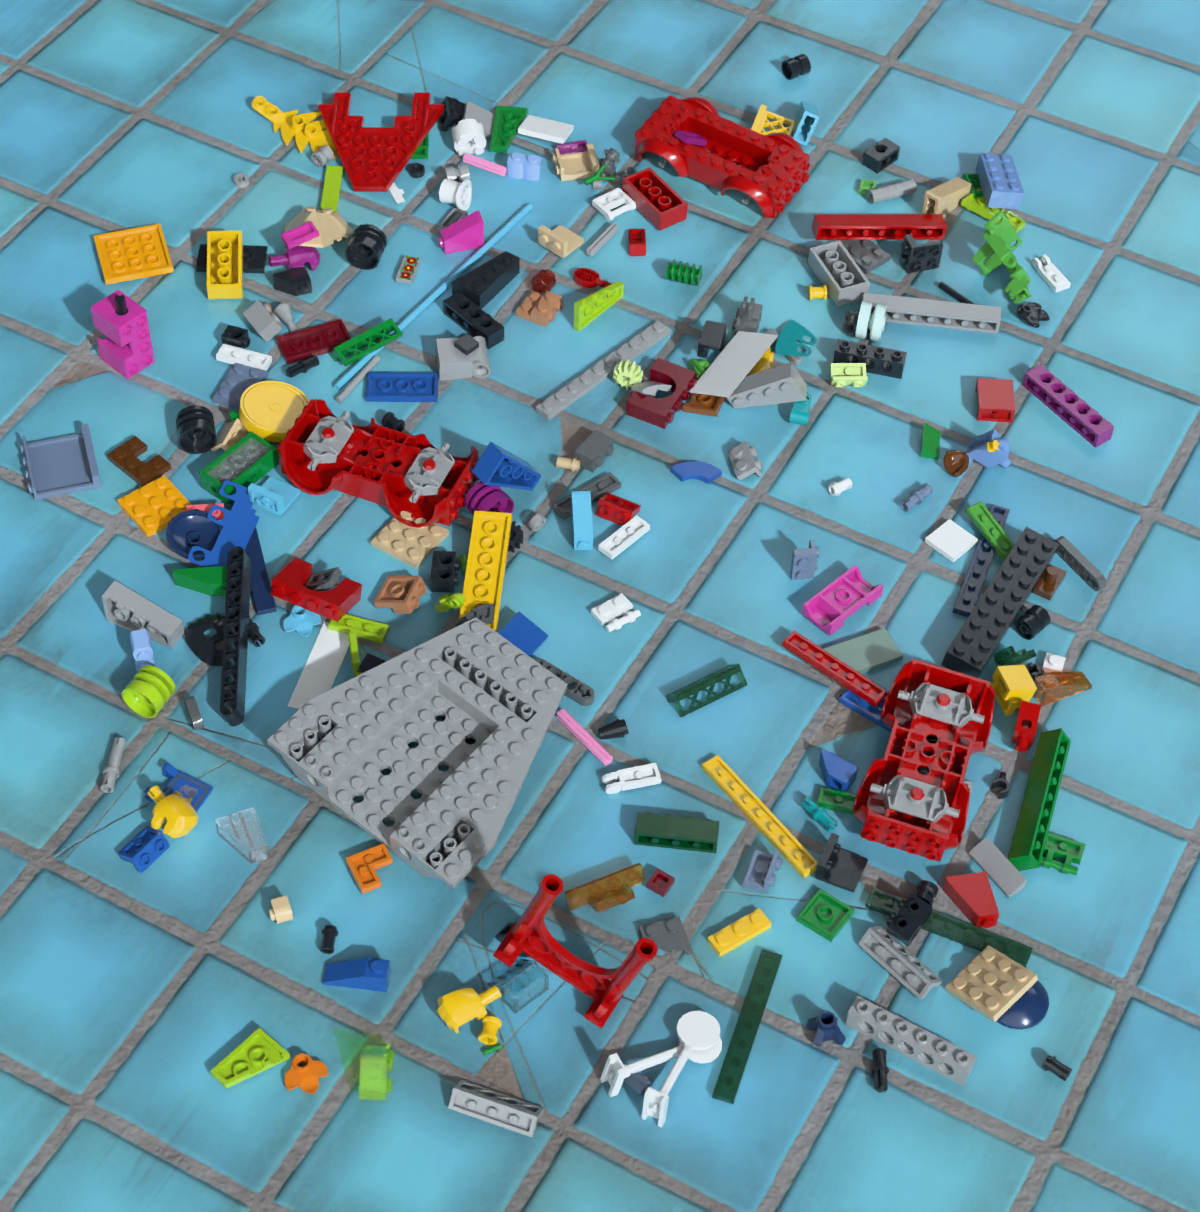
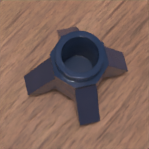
M824 1011L819 1016L809 1019L806 1023L810 1030L815 1031L816 1036L813 1043L816 1046H821L825 1041L833 1040L837 1045H843L846 1040L838 1027V1018L830 1011Z

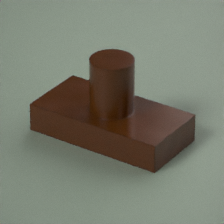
M1049 564L1036 584L1033 594L1050 601L1063 581L1066 571Z

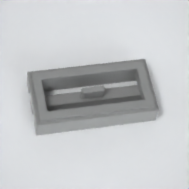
M453 207L438 226V232L446 228L449 222V225L466 217L468 212Z

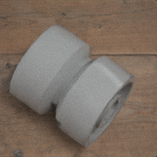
M467 164L457 165L456 168L453 166L443 168L444 179L456 182H463L465 179L470 180Z

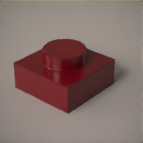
M656 869L647 881L646 888L664 897L675 883V878Z

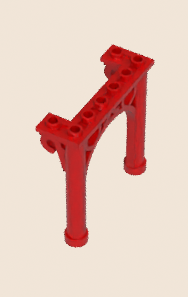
M554 874L546 875L540 882L539 889L518 922L515 921L493 956L511 968L522 951L594 1000L585 1013L584 1018L602 1029L622 998L624 991L646 963L656 956L658 951L657 945L649 938H641L622 964L617 968L611 969L592 965L576 957L554 939L545 925L544 916L563 890V882L558 876Z

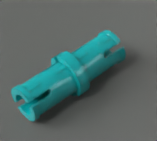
M807 796L804 800L810 805L802 801L801 807L812 815L814 821H819L829 832L834 831L835 829L831 825L837 827L838 822L827 813L824 807H820L810 796Z

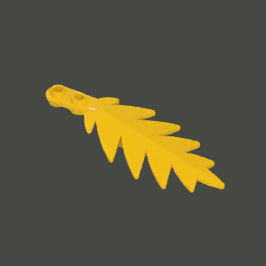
M257 96L252 100V108L274 123L273 131L276 133L280 129L285 145H289L295 135L296 146L300 153H303L310 142L313 153L326 145L332 149L334 153L333 159H337L339 155L324 121H313L321 115L320 112L296 115L298 110H292L284 113L262 96Z

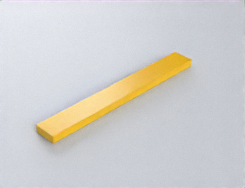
M719 755L702 764V769L766 839L777 850H780V854L803 879L816 871L818 863L816 859Z

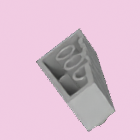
M114 581L102 595L108 622L129 631L147 629L150 640L171 649L185 633L181 619L117 581Z

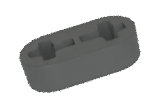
M194 696L184 698V704L193 730L204 728Z

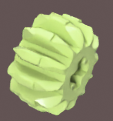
M629 359L626 362L621 360L615 366L613 373L615 383L620 384L621 387L625 386L627 390L633 385L641 383L643 376L641 365H636L635 361L632 363Z

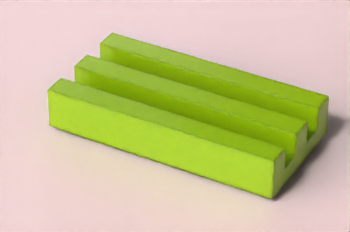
M356 632L349 633V648L353 674L355 676L361 674V672H358L360 658Z

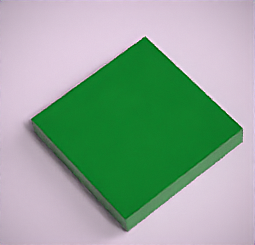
M819 888L796 916V921L832 942L852 917L855 909Z

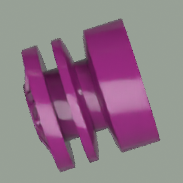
M482 481L476 483L469 490L464 500L465 507L473 515L475 511L512 513L514 510V501L499 486L485 485Z

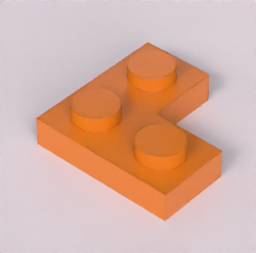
M384 843L346 857V864L362 894L380 888L381 881L375 870L393 863L392 857Z

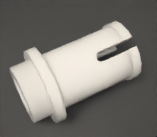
M846 477L841 481L832 482L828 490L832 496H839L841 492L852 488V481Z

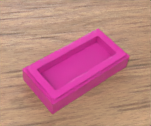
M309 221L280 235L287 248L291 249L318 237L319 232L313 223Z

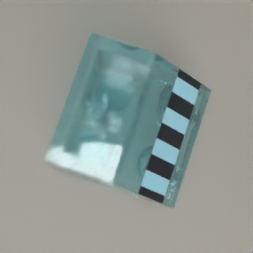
M520 959L511 968L508 967L490 980L488 986L491 988L493 985H496L501 993V999L516 1014L549 989V975L535 961Z

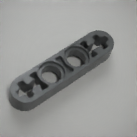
M1060 536L1053 540L1060 544L1056 554L1094 591H1099L1107 586L1104 575L1065 537Z
M534 659L551 673L558 675L566 684H573L575 686L573 689H566L565 696L582 706H589L594 702V690L544 659Z

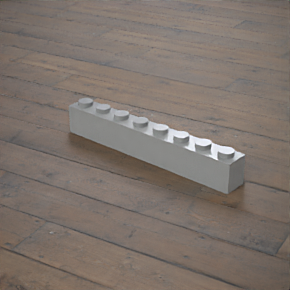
M864 293L863 301L872 303V313H874L875 306L878 303L887 305L885 322L996 334L999 332L1001 307Z

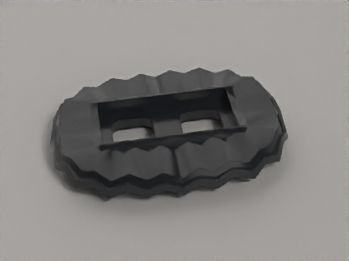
M218 613L206 615L204 618L191 623L188 629L185 630L184 638L190 649L202 662L209 666L220 667L222 666L223 649L217 650L214 644L224 639L225 616ZM214 628L217 634L207 638L204 632Z

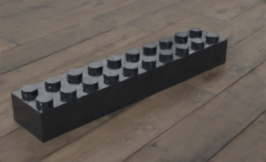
M1028 527L1024 529L948 648L941 665L956 672L976 678L980 677L1033 592L1036 584L1051 563L1060 544Z

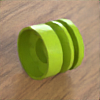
M143 665L133 677V680L122 691V698L126 705L135 713L146 718H154L163 708L164 703L176 691L173 680L164 671L152 665Z

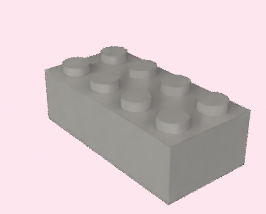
M840 240L809 249L808 265L821 284L827 286V292L837 307L863 300L864 293H869L870 282Z

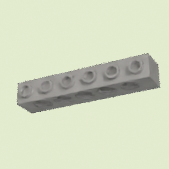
M857 996L848 1011L845 1026L962 1086L965 1085L973 1071L977 1056Z

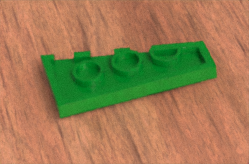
M496 106L490 152H507L518 132L519 126L528 114V108Z

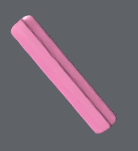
M465 153L463 156L464 163L500 176L507 174V167Z

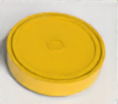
M280 381L258 382L243 392L238 411L239 419L248 432L252 431L266 441L280 443L283 442L288 430L292 429L296 418L300 417L304 406L308 405L310 400L300 389L288 383Z

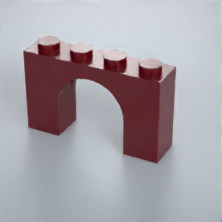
M657 358L650 368V381L672 385L671 391L673 394L665 398H653L634 391L627 401L626 415L665 429L668 423H672L675 413L680 411L683 401L688 399L690 390L695 386L697 380L695 371Z

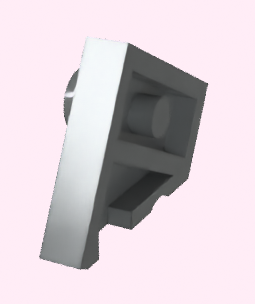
M335 567L312 573L305 587L314 591H327L338 583L342 571Z
M679 916L639 926L641 938L653 940L657 945V949L666 952L678 950L685 951L686 955L692 954L691 945Z

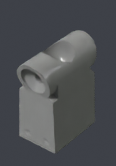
M482 336L472 337L479 342V348L468 355L454 347V342L459 338H436L435 357L439 381L465 379L472 376L477 378L488 377L491 374V369L486 355L485 338Z

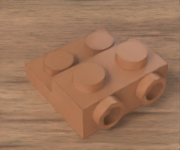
M531 290L516 310V316L547 327L554 320L557 312L561 311L563 307L562 296L546 291L543 295Z
M388 575L373 603L376 608H392L395 614H412L413 610L419 607V599L421 595L426 594L427 588L421 576Z

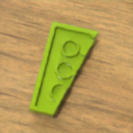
M971 193L962 199L961 206L989 220L1001 210L1016 233L1025 227L1026 222L1012 211H1005L1003 208L987 207L984 196L973 198L974 195ZM1001 217L995 221V224L1001 220Z
M617 281L575 302L574 329L579 332L624 297V284Z

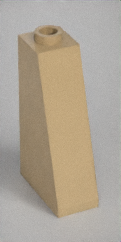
M956 177L926 191L922 214H942L945 217L961 204L962 199L970 195L971 183Z

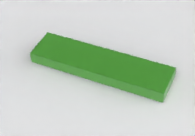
M982 501L967 507L965 510L966 514L991 544V547L995 548V552L1004 562L1014 547L1013 542Z

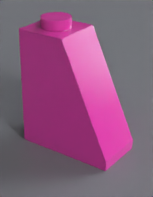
M479 210L440 231L441 238H438V242L445 254L480 248L484 245V221Z

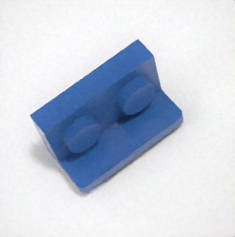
M146 826L117 854L120 859L133 863L137 871L143 873L170 845L162 831Z

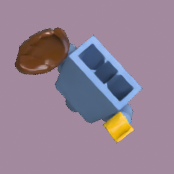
M995 429L969 440L966 453L957 450L947 451L944 456L945 469L953 477H958L967 470L970 461L979 462L987 468L998 464L1006 468L1011 463V459L1008 458L1010 451L1009 441L1007 438H1003Z

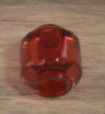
M547 269L539 270L531 280L533 290L543 295L546 291L550 292L556 285L555 274Z

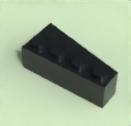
M507 251L499 254L452 282V295L459 291L464 296H467L475 305H478L481 309L484 308L520 273V257Z

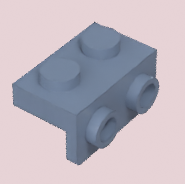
M809 540V547L807 549L793 550L790 571L791 580L814 578V572L818 568L816 558H819L818 546L815 547L814 540Z
M755 849L743 882V887L767 894L769 886H774L776 880L775 870L779 871L781 867L780 850L776 849L774 855Z

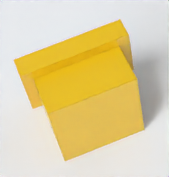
M1025 664L997 666L992 675L993 681L991 686L995 691V697L1005 716L1012 715L1015 709H1019L1021 700L1029 702L1037 689Z

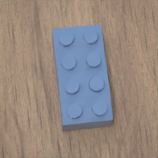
M980 153L975 170L979 176L987 207L1019 210L1024 191L1012 156L1007 154Z

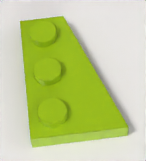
M258 1028L216 1065L210 1073L215 1080L227 1089L290 1059V1053L261 1028Z

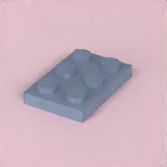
M234 363L214 395L213 403L239 410L243 392L251 385L265 381L268 377V371Z

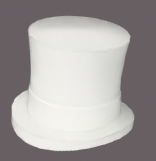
M444 179L439 190L440 201L442 203L455 204L458 209L463 211L468 210L472 199L471 181L465 179L463 182H456Z

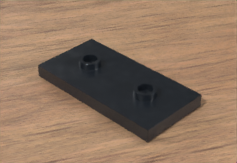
M200 244L196 263L197 272H207V244ZM243 245V273L264 274L268 253L267 246Z

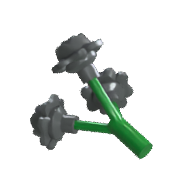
M615 149L604 150L606 157L600 159V169L597 173L584 179L586 186L598 179L613 180L619 182L622 186L623 178L631 175L624 169L620 176H600L602 173L608 176L614 174L616 169L614 162L619 163L620 161L618 159L620 154Z

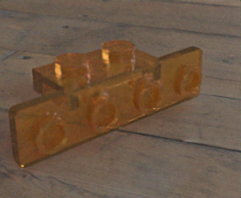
M637 863L565 891L568 909L572 911L589 904L596 913L634 899V891L631 887L645 882L642 865Z

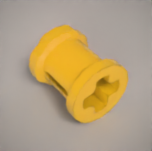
M826 285L822 287L808 286L809 300L827 299Z
M486 1016L483 1018L482 1033L478 1035V1040L485 1045H494L498 1041L496 1036L498 1029L502 1026V1021L493 1016Z

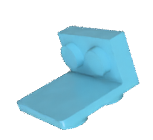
M269 477L262 486L254 483L248 486L249 501L253 502L256 506L281 516L298 497L300 489Z

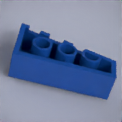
M491 441L472 471L485 485L533 491L541 478V475L528 462Z

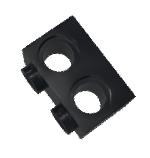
M433 551L430 577L431 592L454 593V585H458V574H456V571H459L460 560L456 559V552Z

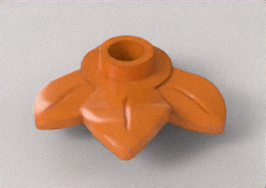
M304 1053L298 1054L291 1062V1069L285 1074V1086L288 1091L300 1087L305 1093L314 1094L319 1087V1078L327 1076L328 1069L323 1062L312 1060L310 1056ZM301 1064L306 1065L305 1067H299Z

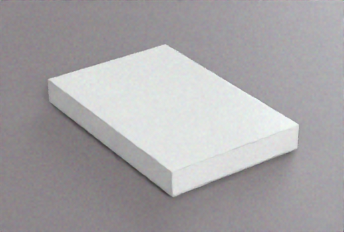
M528 115L519 126L518 133L564 144L573 132L574 125Z

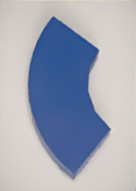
M698 461L682 462L670 467V472L682 482L688 479H698L708 484L722 475V471L719 468Z

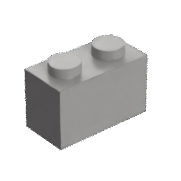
M257 300L243 312V315L259 335L268 342L283 329L279 324L281 320L274 313L271 315L272 309L266 303L263 305Z

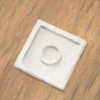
M950 519L925 538L926 544L951 562H955L976 545L978 541L976 537Z

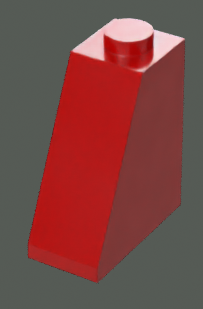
M986 872L945 877L943 891L975 928H990L997 924L999 911Z

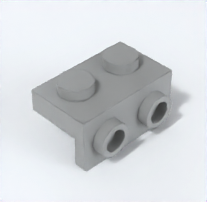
M747 441L727 451L739 481L755 472L759 477L763 476L761 471L763 466L756 457L758 452Z

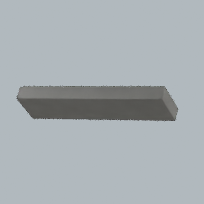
M608 473L578 491H590L591 504H593L605 494L612 493L621 488L622 483L612 473ZM571 495L552 505V509L563 520L571 516Z

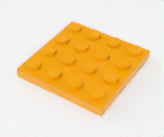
M160 223L93 236L106 285L174 272Z

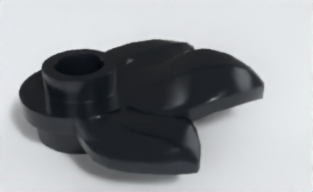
M1029 302L1021 304L1017 308V316L1036 328L1039 327V321H1049L1050 319L1047 312L1042 310V306L1038 303Z

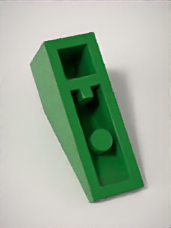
M227 566L173 569L172 571L175 585L212 597L226 596Z

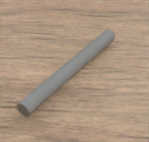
M375 355L336 397L337 403H342L368 372L380 361L378 355Z

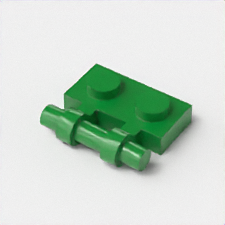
M1048 832L1043 852L1047 856H1042L1041 864L1044 865V868L1049 869L1051 867L1062 871L1066 875L1068 873L1077 875L1078 867L1072 866L1071 862L1080 865L1086 844ZM1053 856L1065 860V863L1053 860Z

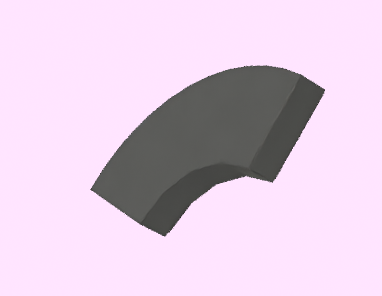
M485 604L471 609V612L461 617L456 627L475 617L486 625L493 624L494 604Z

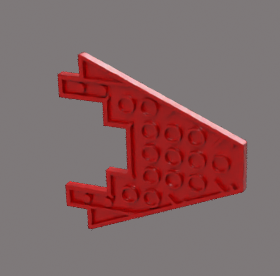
M335 93L333 104H318V108L354 192H387L443 113L444 104H430V93H414L411 116H395L394 127H363V116H349L351 93Z

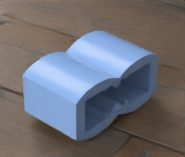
M517 152L509 154L507 160L508 177L514 179L524 178L529 181L540 180L542 171L541 157L536 155L525 156Z
M148 630L131 631L130 641L137 672L143 665L155 666Z

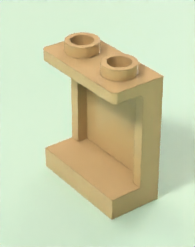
M593 143L586 144V152L560 155L559 149L555 148V155H552L556 175H559L561 181L585 179L599 170V161Z

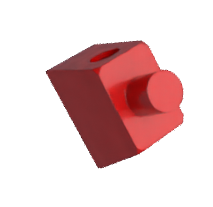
M1021 700L1012 743L1016 744L1015 749L1019 752H1026L1027 748L1032 746L1041 709L1040 704Z

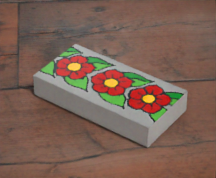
M405 255L395 277L396 282L412 285L420 267L421 258Z

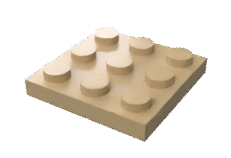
M405 511L400 513L402 518L415 521L416 524L426 523L424 518L413 519L411 518V513ZM394 517L371 540V546L417 569L449 535V530L436 523L426 527H411L401 523Z
M988 945L945 988L949 994L993 1022H996L1038 981L1037 974Z

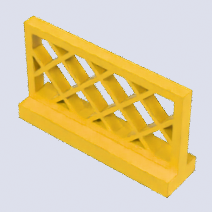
M761 104L751 130L762 135L781 132L790 136L794 127V120L766 111L767 106ZM767 117L773 119L774 121L769 122ZM785 123V124H788V125H790V126H789V127H784L783 124ZM778 125L780 129L775 130L773 126ZM768 127L770 131L766 132L763 128Z

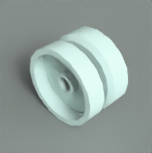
M862 301L855 338L865 339L868 329H870V340L880 342L886 321L887 305L878 303L875 306L874 313H872V303Z

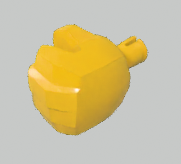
M157 785L148 791L147 794L156 804L152 810L151 827L153 829H161L167 820L163 833L171 838H180L186 836L197 825L198 814L187 800L176 794L165 796Z
M496 985L480 994L476 993L472 987L459 989L438 998L439 1008L437 1012L448 1028L458 1034V1027L473 1018L478 1021L486 1017L487 1011L485 1006L501 998V993Z

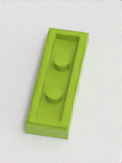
M345 614L338 622L330 620L328 629L348 635L349 633L356 632V637L383 644L390 630V625Z

